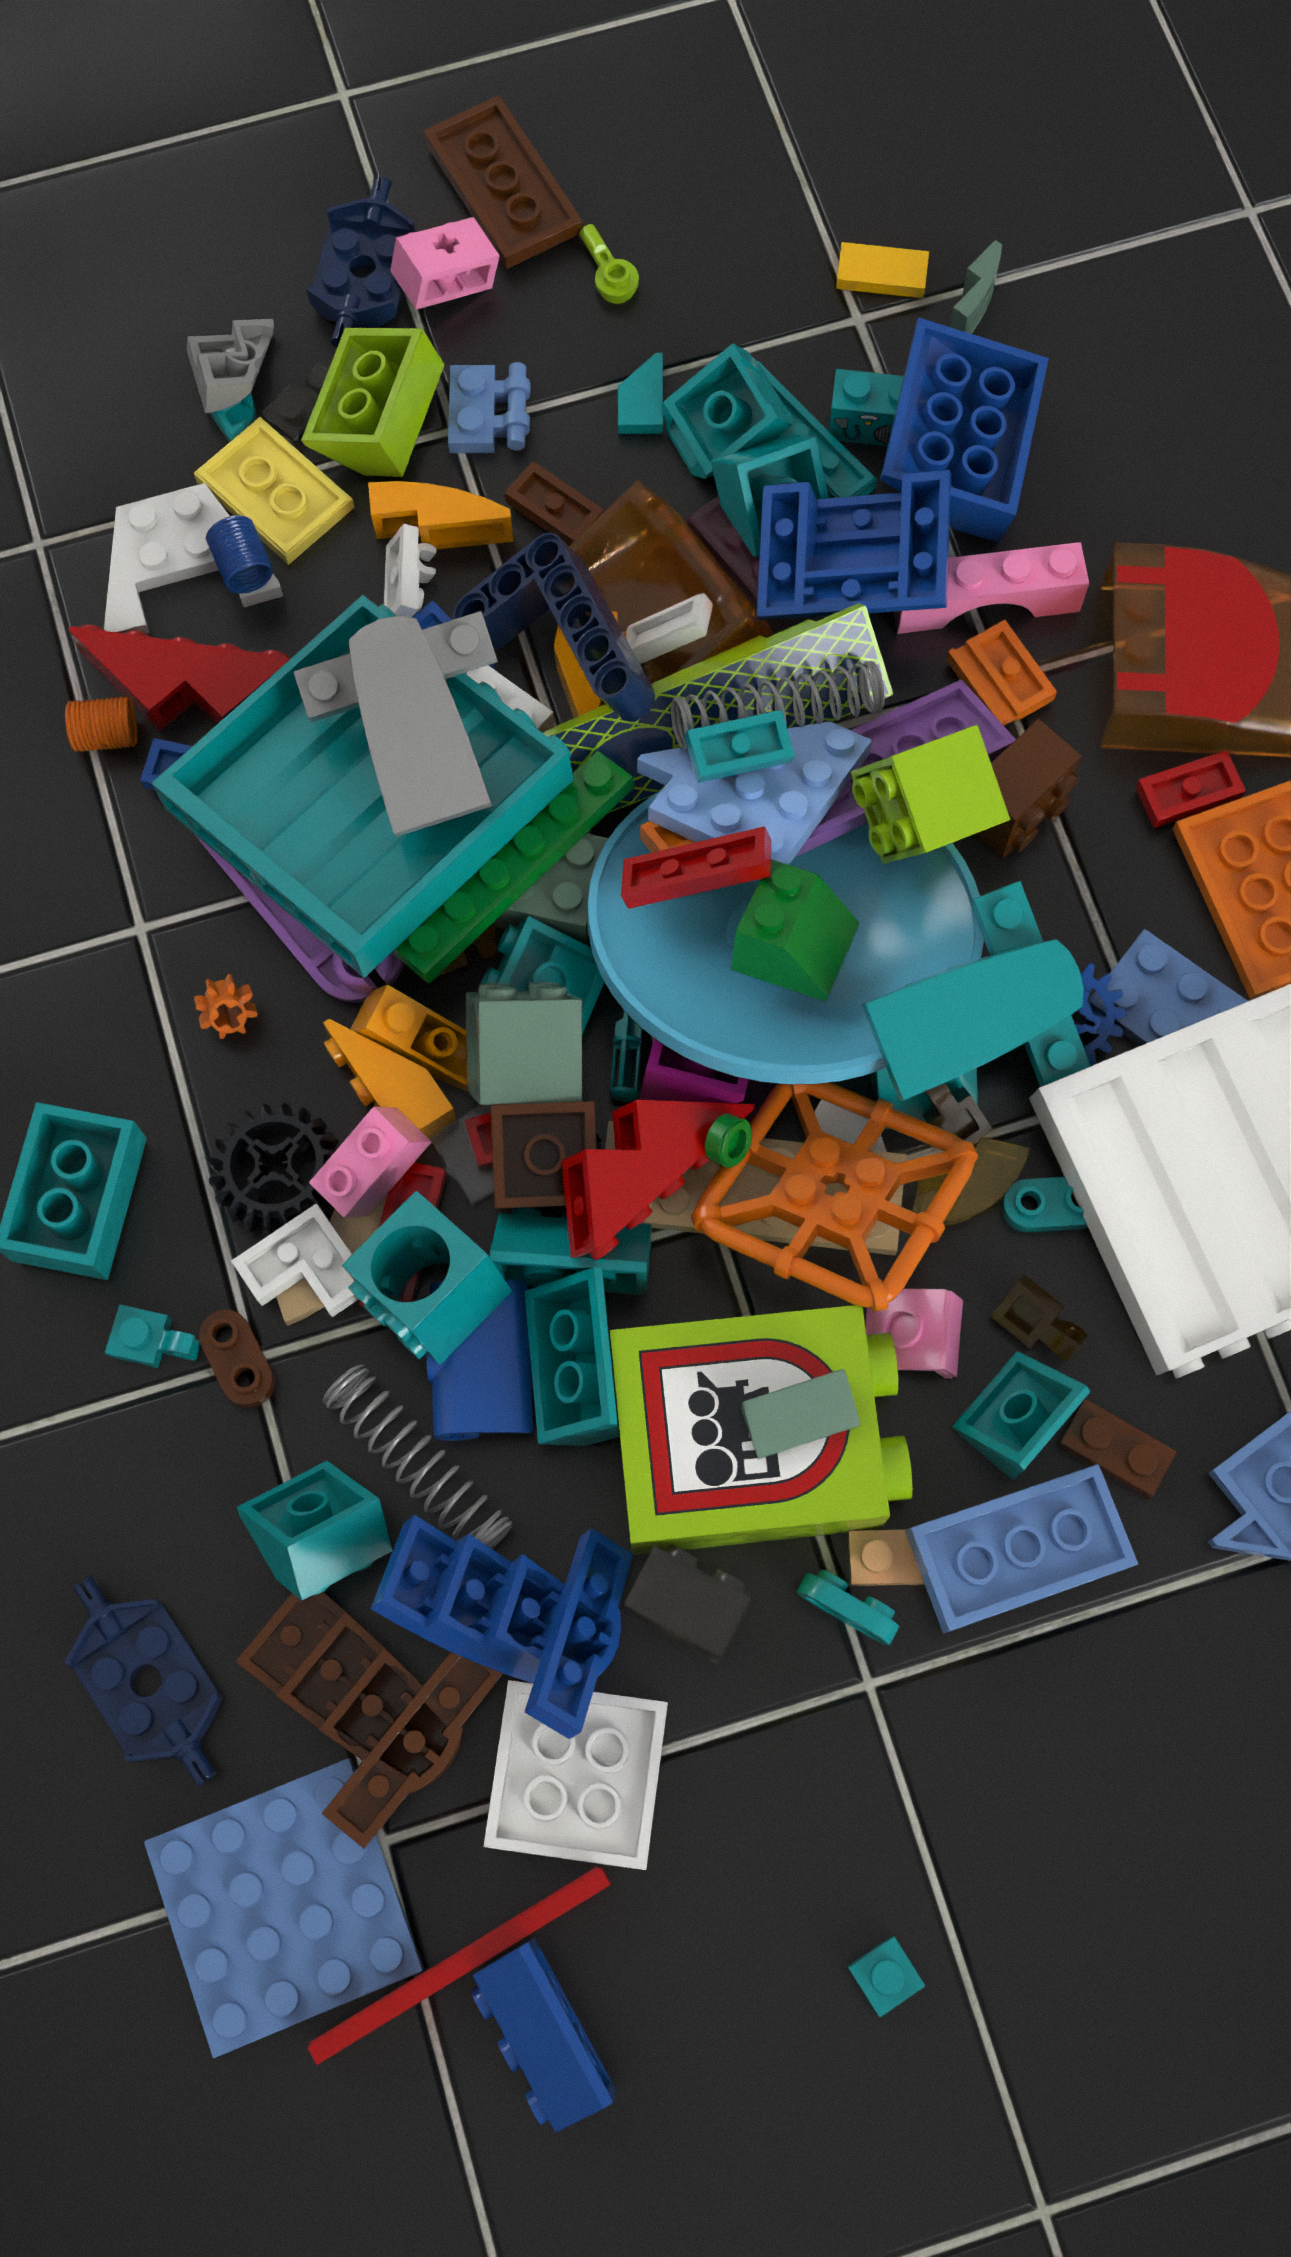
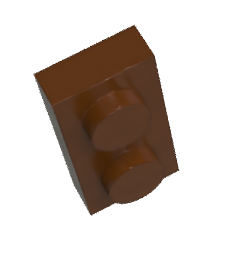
M534 461L529 464L504 492L505 503L547 532L557 534L575 551L584 544L605 520L603 508Z
M1087 1399L1081 1402L1058 1444L1060 1448L1091 1466L1099 1464L1101 1472L1148 1499L1154 1496L1177 1453L1174 1449Z

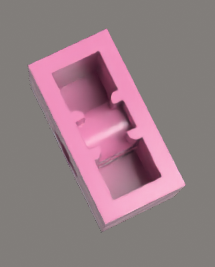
M472 217L396 237L390 271L415 310L492 289L500 255L475 218Z
M373 1107L309 1183L344 1218L369 1216L430 1145L431 1141L398 1108Z

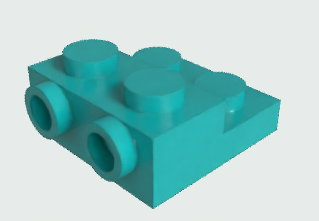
M530 916L520 921L516 927L509 924L503 932L496 949L504 954L498 969L495 970L490 967L480 984L508 983L509 987L516 988L517 992L529 991V983L557 982L559 986L567 987L568 993L582 1000L583 1034L604 985V980L598 970L591 947Z

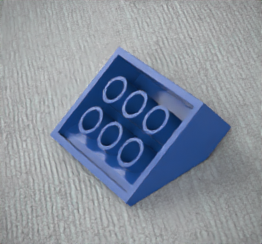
M918 318L880 480L902 493V474L950 470L949 526L955 530L999 543L1017 513L1049 358Z

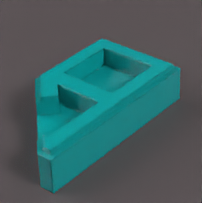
M655 353L618 385V434H663V353Z

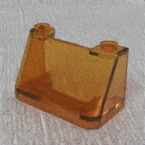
M639 480L569 546L585 562L610 610L618 612V624L624 632L627 631L629 625L698 594L705 593L713 603L706 636L643 664V668L647 673L646 676L651 684L759 635L768 638L773 634V630L765 620H758L757 609L681 515L664 498Z

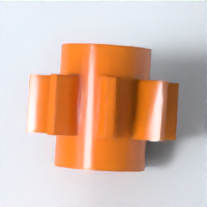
M228 974L225 980L216 982L210 979L205 980L207 986L205 996H194L196 1009L202 1011L198 1017L200 1027L206 1029L213 1026L218 1031L220 1039H224L226 1033L238 1031L245 1034L244 1024L247 1017H257L258 1014L255 1004L249 1002L253 997L251 986L246 984L239 988L233 982L232 974Z

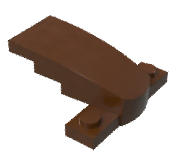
M324 1592L309 1596L302 1601L291 1593L235 1661L273 1691L279 1699L318 1727L319 1731L363 1761L322 1812V1815L363 1849L367 1847L409 1792L414 1793L432 1784L449 1769L460 1749L463 1733L461 1726L503 1675L501 1672L450 1652L423 1685L383 1644Z

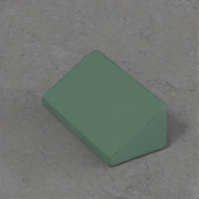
M844 1369L746 1400L741 1404V1412L758 1460L860 1426Z

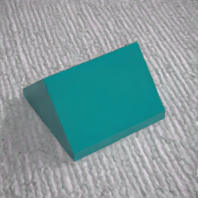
M1017 1351L952 1428L1014 1481L1091 1391L1085 1384Z

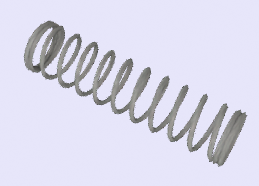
M870 660L862 664H854L850 672L838 666L831 676L821 669L817 671L813 680L804 673L797 677L795 683L784 676L780 678L776 687L771 682L764 680L760 684L758 692L748 683L743 685L739 695L734 689L727 687L723 691L721 699L710 690L706 692L702 703L693 694L688 695L686 699L682 696L675 697L671 704L674 734L679 746L686 750L687 745L684 736L687 730L694 729L692 713L688 705L690 699L695 700L701 711L702 727L710 725L706 713L707 698L710 695L715 698L720 708V723L729 721L724 707L725 696L728 692H731L738 702V719L747 717L743 704V695L747 688L751 689L756 697L757 715L766 713L761 699L762 689L765 685L770 686L775 694V711L782 710L787 725L784 705L779 694L781 684L785 681L789 683L793 690L794 715L798 726L802 728L805 724V712L798 692L799 681L802 678L807 679L811 685L813 715L816 722L821 724L824 717L823 706L816 687L817 678L821 674L825 675L829 681L830 707L833 717L839 721L842 716V706L837 687L834 683L835 675L839 671H842L848 678L847 696L849 708L853 716L858 717L860 714V700L852 678L854 670L858 667L860 668L859 688L863 703L872 714L882 711L885 702L883 678L878 666ZM868 680L872 689L874 704L870 696ZM852 691L854 694L856 711L853 705ZM834 695H835L836 704H837V712H836L835 703H834ZM816 700H817V705H818L819 716H818L817 707H816Z
M363 1364L352 1367L341 1375L327 1390L323 1397V1404L328 1409L343 1407L340 1413V1422L342 1424H350L357 1421L354 1427V1437L362 1439L371 1436L368 1442L369 1453L375 1454L386 1450L382 1457V1467L393 1468L400 1465L396 1473L397 1483H406L415 1479L410 1488V1497L420 1498L429 1494L424 1503L425 1513H434L444 1508L439 1517V1528H448L460 1522L453 1533V1539L459 1542L462 1538H456L460 1530L478 1507L488 1499V1495H483L473 1506L454 1520L442 1524L451 1507L473 1485L474 1480L466 1482L459 1491L440 1505L428 1509L435 1494L459 1470V1465H454L439 1481L426 1490L414 1494L416 1486L422 1477L445 1455V1450H440L424 1467L414 1474L400 1479V1475L414 1454L431 1440V1435H426L402 1458L393 1463L386 1464L392 1449L417 1425V1420H412L387 1444L377 1449H372L374 1440L380 1431L402 1412L403 1406H397L378 1426L359 1435L358 1430L366 1416L384 1402L389 1396V1391L382 1392L359 1415L345 1420L344 1415L350 1404L374 1383L376 1378L375 1376L367 1378L369 1369L365 1368ZM498 1510L486 1522L469 1534L493 1549L510 1531L513 1521H509V1517H503L491 1526L502 1514V1510Z

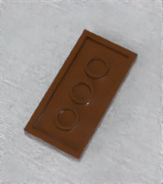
M500 95L423 130L425 144L472 217L475 218L500 255L499 258L506 269L579 235L583 228V220Z

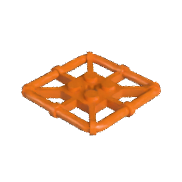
M832 1082L819 1084L778 1083L749 1123L752 1131V1140L746 1156L733 1167L720 1166L701 1194L696 1208L691 1214V1219L696 1231L705 1234L717 1243L774 1268L775 1275L787 1280L792 1276L851 1304L866 1308L871 1307L874 1312L888 1309V1303L892 1302L902 1292L930 1243L937 1242L945 1230L943 1222L971 1177L978 1154L973 1143L964 1141L953 1133L894 1109V1103L880 1098L877 1102ZM807 1094L869 1119L854 1144L821 1131ZM790 1099H792L807 1138L794 1159L760 1145ZM885 1127H888L944 1152L895 1163L870 1151ZM747 1163L781 1177L770 1195L719 1207V1204ZM949 1173L925 1212L917 1214L889 1202L899 1185ZM839 1183L844 1185L848 1192L838 1191L834 1196L826 1194V1185ZM774 1216L800 1229L789 1246L781 1249L732 1226ZM877 1221H881L911 1235L883 1281L878 1278L865 1244V1240ZM816 1236L850 1251L862 1285L803 1259Z

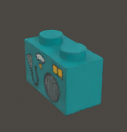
M836 369L829 432L838 441L888 446L904 376Z

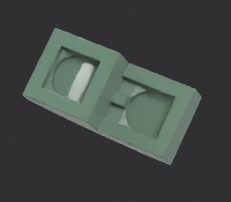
M994 240L967 268L962 294L963 298L953 307L950 322L951 328L972 334L985 314L992 298L1001 258L1002 244L997 240Z

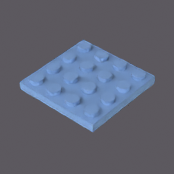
M351 1758L144 1841L213 2058L425 1970L378 1834L363 1849L322 1815L323 1810L355 1772Z

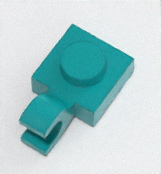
M120 1304L105 1354L111 1358L158 1368L162 1354L197 1361L201 1345L199 1340H195V1335L170 1330L173 1319L168 1315Z

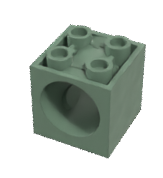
M557 982L529 983V991L517 992L516 988L509 987L508 983L479 984V992H466L467 1092L480 1105L582 1102V1000L568 993L567 987L559 986Z

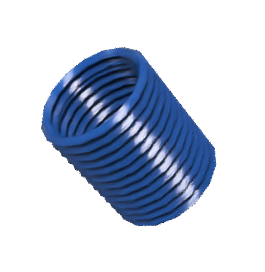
M235 515L220 519L211 526L207 532L206 541L226 589L233 593L243 594L258 590L266 585L272 577L273 567L253 521L246 516Z

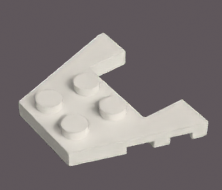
M205 483L116 507L104 630L125 634L128 631H140L149 634L150 631L140 599V592L219 570L207 544L206 535L214 523L228 517L229 514ZM272 574L271 579L266 585L250 593H239L243 607L283 597L280 583L274 574Z

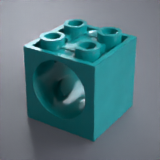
M415 1191L341 1265L354 1280L348 1289L364 1304V1308L384 1327L388 1326L398 1336V1340L419 1360L427 1353L439 1365L512 1292L488 1254L418 1191ZM433 1264H450L445 1280L435 1292L418 1301L400 1302L406 1283L416 1272Z

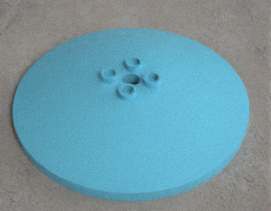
M661 791L645 800L616 827L596 861L590 881L587 917L592 954L600 975L624 1011L642 1029L680 1055L708 1068L760 1082L819 1084L860 1077L886 1068L862 1003L903 988L912 982L946 971L948 968L980 959L982 956L984 939L969 900L980 895L965 860L954 844L950 843L924 854L883 864L880 855L871 846L868 823L795 857L789 864L790 866L818 874L860 922L858 931L827 1002L731 970L735 933L760 879L631 909L627 908L621 897L623 862L627 858L651 853L640 840V825L648 822V807Z

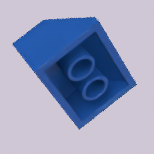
M535 1937L473 1975L478 1984L471 1989L473 1999L485 2020L494 2016L505 2036L497 2041L499 2048L513 2072L522 2068L532 2087L531 2090L525 2093V2097L540 2125L549 2120L556 2133L614 2102L616 2089Z

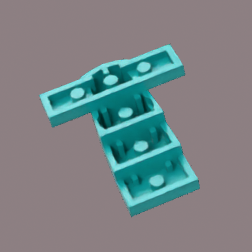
M1021 881L1011 883L969 900L990 956L948 968L946 971L912 982L903 988L862 1003L899 1100L904 1101L959 1077L1022 1044L1026 1048L1040 1087L1091 1067L1071 1014L1083 1007L1084 988L1079 967L1070 951L1057 939L1043 941Z

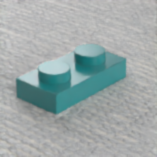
M782 710L687 730L684 736L697 783L791 763L795 757Z

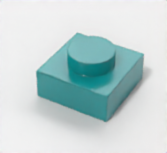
M894 1936L889 1937L847 1966L879 2018L925 1987L922 1979Z

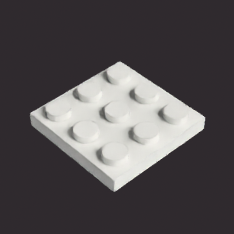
M508 1680L484 1847L646 1870L668 1702L593 1692L582 1732L569 1740L524 1713L533 1683Z

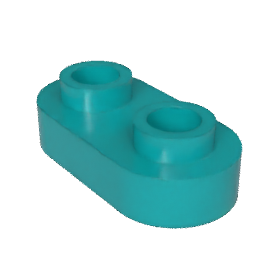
M1065 1177L1019 1180L1009 1187L1001 1203V1211L1005 1221L1012 1228L1021 1232L1076 1230L1088 1227L1083 1217V1208L1075 1206L1071 1200L1074 1190L1072 1186L1069 1187ZM1024 1196L1034 1198L1038 1208L1036 1210L1025 1209L1021 1204V1198Z
M820 1569L817 1576L810 1573L805 1574L796 1591L798 1595L869 1638L890 1646L900 1627L892 1620L895 1614L892 1608L870 1596H867L864 1602L845 1592L848 1584L824 1569Z

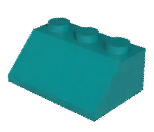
M514 1208L512 1209V1214L499 1213L490 1250V1259L505 1280L526 1281L528 1287H538L575 1273L598 1267L602 1268L605 1292L647 1295L652 1224H642L641 1222L630 1230L624 1227L615 1235L619 1240L618 1245L605 1256L594 1261L589 1253L578 1258H570L566 1212L562 1213V1218L543 1217L542 1212L536 1209Z
M593 1267L524 1291L538 1444L587 1446L619 1437L602 1268Z

